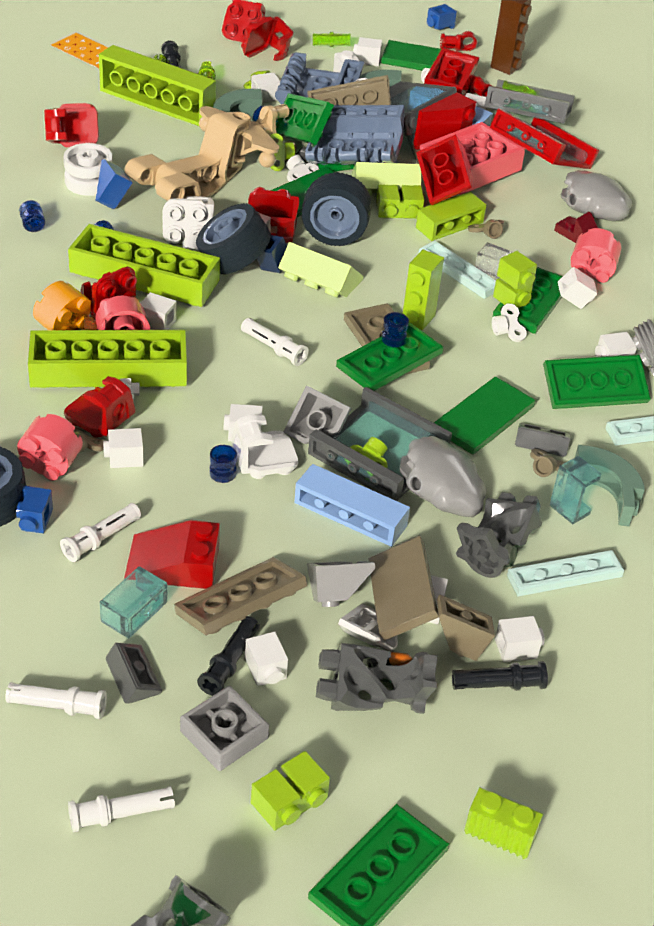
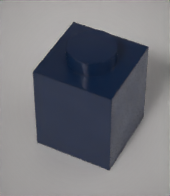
M271 235L268 246L257 258L261 270L275 273L282 272L278 267L287 248L283 237Z

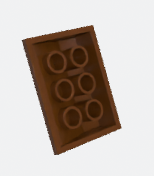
M501 0L491 68L508 75L520 69L522 65V51L525 48V34L529 27L527 24L528 17L532 10V0Z

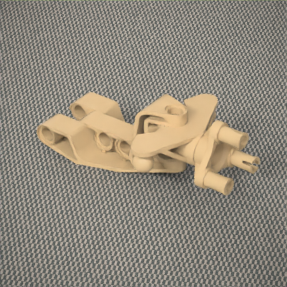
M285 104L265 106L261 109L257 121L253 122L250 121L251 117L246 113L224 112L213 107L203 106L199 111L202 116L199 121V127L205 132L199 155L166 163L155 155L148 154L130 159L125 166V173L141 185L155 186L157 195L166 201L174 198L187 199V197L191 196L210 197L218 192L242 168L246 154L263 151L260 153L259 163L266 168L272 167L275 164L276 157L274 153L279 152L278 139H272L270 135L276 133V120L289 116V108ZM294 143V149H295V152H296L297 147H296V144Z

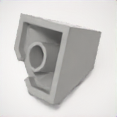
M306 385L283 432L304 444H309V436L315 429L328 436L339 433L352 408Z
M358 561L354 564L352 562L307 563L313 600L321 602L322 607L339 606V601L348 600L373 572L375 562Z

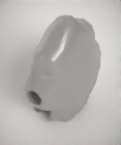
M586 170L570 172L566 176L564 183L568 186L562 189L561 198L572 210L583 214L591 212L594 218L608 221L623 220L629 214L632 200L615 180L603 174Z
M434 436L422 437L411 441L407 455L402 456L400 460V472L406 479V484L411 492L430 502L443 512L463 517H475L483 508L486 487L478 476L473 460L450 443Z

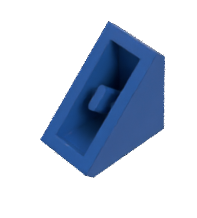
M106 159L101 160L95 201L115 209L133 182L121 167Z

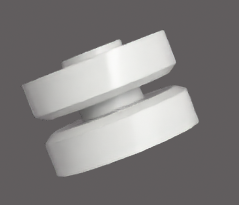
M82 143L69 147L64 152L63 157L65 185L76 194L96 195L101 160L106 159L113 163L111 151L105 146L95 143Z

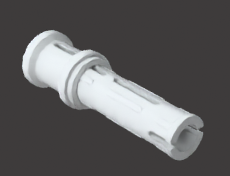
M251 318L243 321L241 326L242 332L273 348L276 355L290 359L291 363L295 366L302 365L306 360L309 349L305 345H298L293 342L291 337L280 336Z
M130 503L96 525L82 527L76 535L71 538L65 537L60 541L62 552L68 560L76 562L83 553L88 550H96L102 540L135 520L140 519V509L136 504Z
M10 682L8 688L11 690L7 689L6 691L7 703L62 709L70 716L80 713L94 715L95 719H102L107 701L105 690H99L98 693L81 691L76 686L70 687L68 690Z
M169 786L163 789L113 799L99 795L96 800L83 803H75L74 800L69 801L68 809L73 833L79 832V828L95 824H101L102 827L111 824V819L169 808L173 809L175 807L174 799L160 801V798L173 796L172 788Z

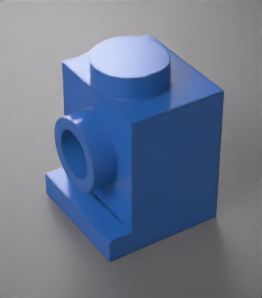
M447 4L428 8L427 24L429 27H434L437 30H442L446 27L454 29L457 11Z
M23 486V501H19L16 510V517L20 518L19 527L22 531L44 534L53 511L51 489Z

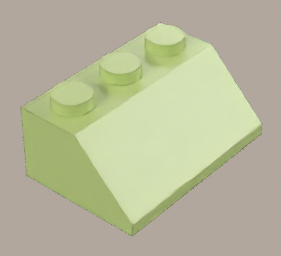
M356 162L352 170V176L359 179L365 185L370 196H372V193H377L378 184L398 185L399 194H402V185H421V169L419 164Z
M289 242L278 267L285 272L284 277L297 282L298 278L304 280V285L317 290L318 286L326 289L324 293L338 298V295L347 297L364 278L363 275L350 265Z

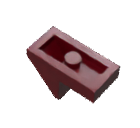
M587 212L577 219L568 216L557 222L554 231L576 243L580 234L587 233L589 229L598 227L591 212Z

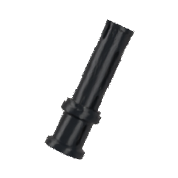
M174 41L164 42L161 46L164 62L181 68L179 64L181 56L178 52L177 43Z
M247 616L241 620L224 649L211 658L210 667L197 679L198 686L203 692L210 696L215 695L224 689L226 680L235 674L236 663L246 648V639L252 638L260 629V625L257 624L258 621L255 618Z
M539 661L537 665H519L517 662L503 668L452 670L453 690L511 687V689L518 691L521 690V687L539 686L540 689H546L548 684L547 667L544 661Z

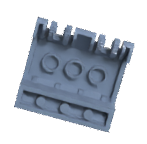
M294 52L283 73L280 85H278L275 98L280 104H284L288 93L308 97V91L354 82L360 79L364 61L345 59L339 73L306 68V53Z
M334 105L331 118L326 122L323 129L322 138L313 148L311 142H308L305 151L306 161L311 164L348 165L356 164V162L396 163L403 141L404 105Z

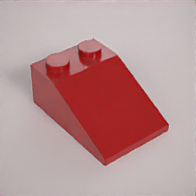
M442 48L427 73L424 84L456 87L457 92L465 96L480 57Z
M456 92L419 110L413 148L418 150L422 144L472 126L476 115V101Z
M456 134L416 152L431 206L472 188L469 160L466 150Z
M190 520L134 534L124 581L201 589L213 586L219 551L220 523Z

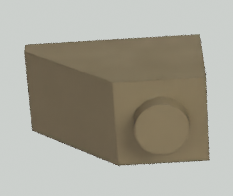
M439 595L437 597L438 614L449 649L458 656L477 661L495 637L492 617L443 595Z

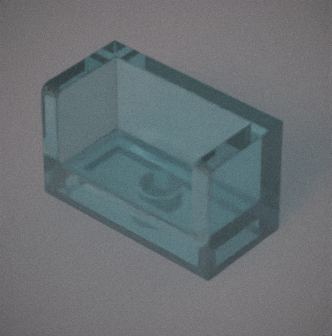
M580 456L559 466L550 506L572 525L587 517L592 509L582 501L585 489L600 480L601 473Z
M137 567L100 601L101 622L129 639L167 603V582L142 567Z

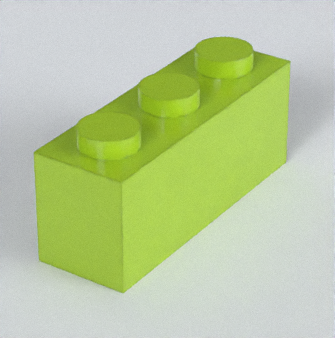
M471 192L449 198L432 206L429 205L418 209L416 228L431 241L468 229L469 225L482 224L487 204Z
M422 249L409 263L401 322H410L418 329L423 330L435 317L444 257Z

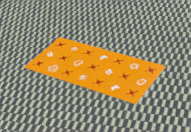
M74 33L51 44V46L99 68V54L108 48L78 33Z

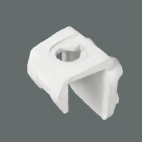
M191 196L187 197V199H169L163 206L164 239L171 244H183L187 237L198 235L203 226L213 217L214 201L212 198Z
M252 414L237 419L231 442L236 451L242 474L250 473L253 478L261 479L269 474L279 473L281 475H288L297 468L298 457L291 439L283 431H261L260 425L267 424L264 415Z

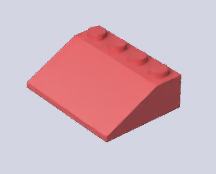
M483 122L420 145V150L448 137L457 135L466 150L472 181V188L459 193V195L521 171L525 148L490 129V126Z

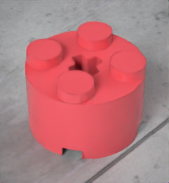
M600 228L589 229L587 233L580 234L577 238L571 256L572 268H577L590 278L596 279L598 282H607L616 270L622 249L621 243L613 238L614 234L610 231Z
M115 296L101 301L95 318L98 330H150L144 308L137 298Z
M47 414L46 417L41 418L38 416L18 442L19 459L24 468L32 469L44 475L47 479L55 481L59 476L66 473L83 446L81 436L77 437L74 433L75 427L63 417L54 414Z

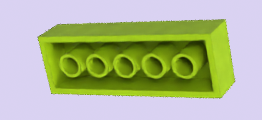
M111 45L99 54L100 91L197 126H199L200 118H202L199 113L200 108L203 106L214 108V103L216 102V80L115 45Z
M88 224L68 248L69 271L71 273L99 280L105 273H112L128 266L135 271L137 278L136 290L148 294L151 292L193 306L202 307L220 281V257Z
M30 330L28 354L30 388L105 387L102 384V380L108 376L119 380L120 378H131V383H139L140 387L187 386L185 330Z

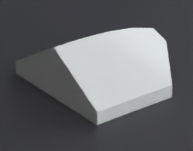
M363 603L339 620L338 624L343 632L367 644L388 651H394L398 646L397 636L385 641L379 634L376 610Z

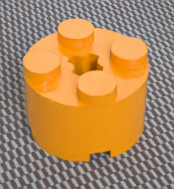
M56 281L41 293L44 297L40 303L36 301L33 316L47 330H83L87 328L91 321L89 318L91 301L75 287L64 281Z

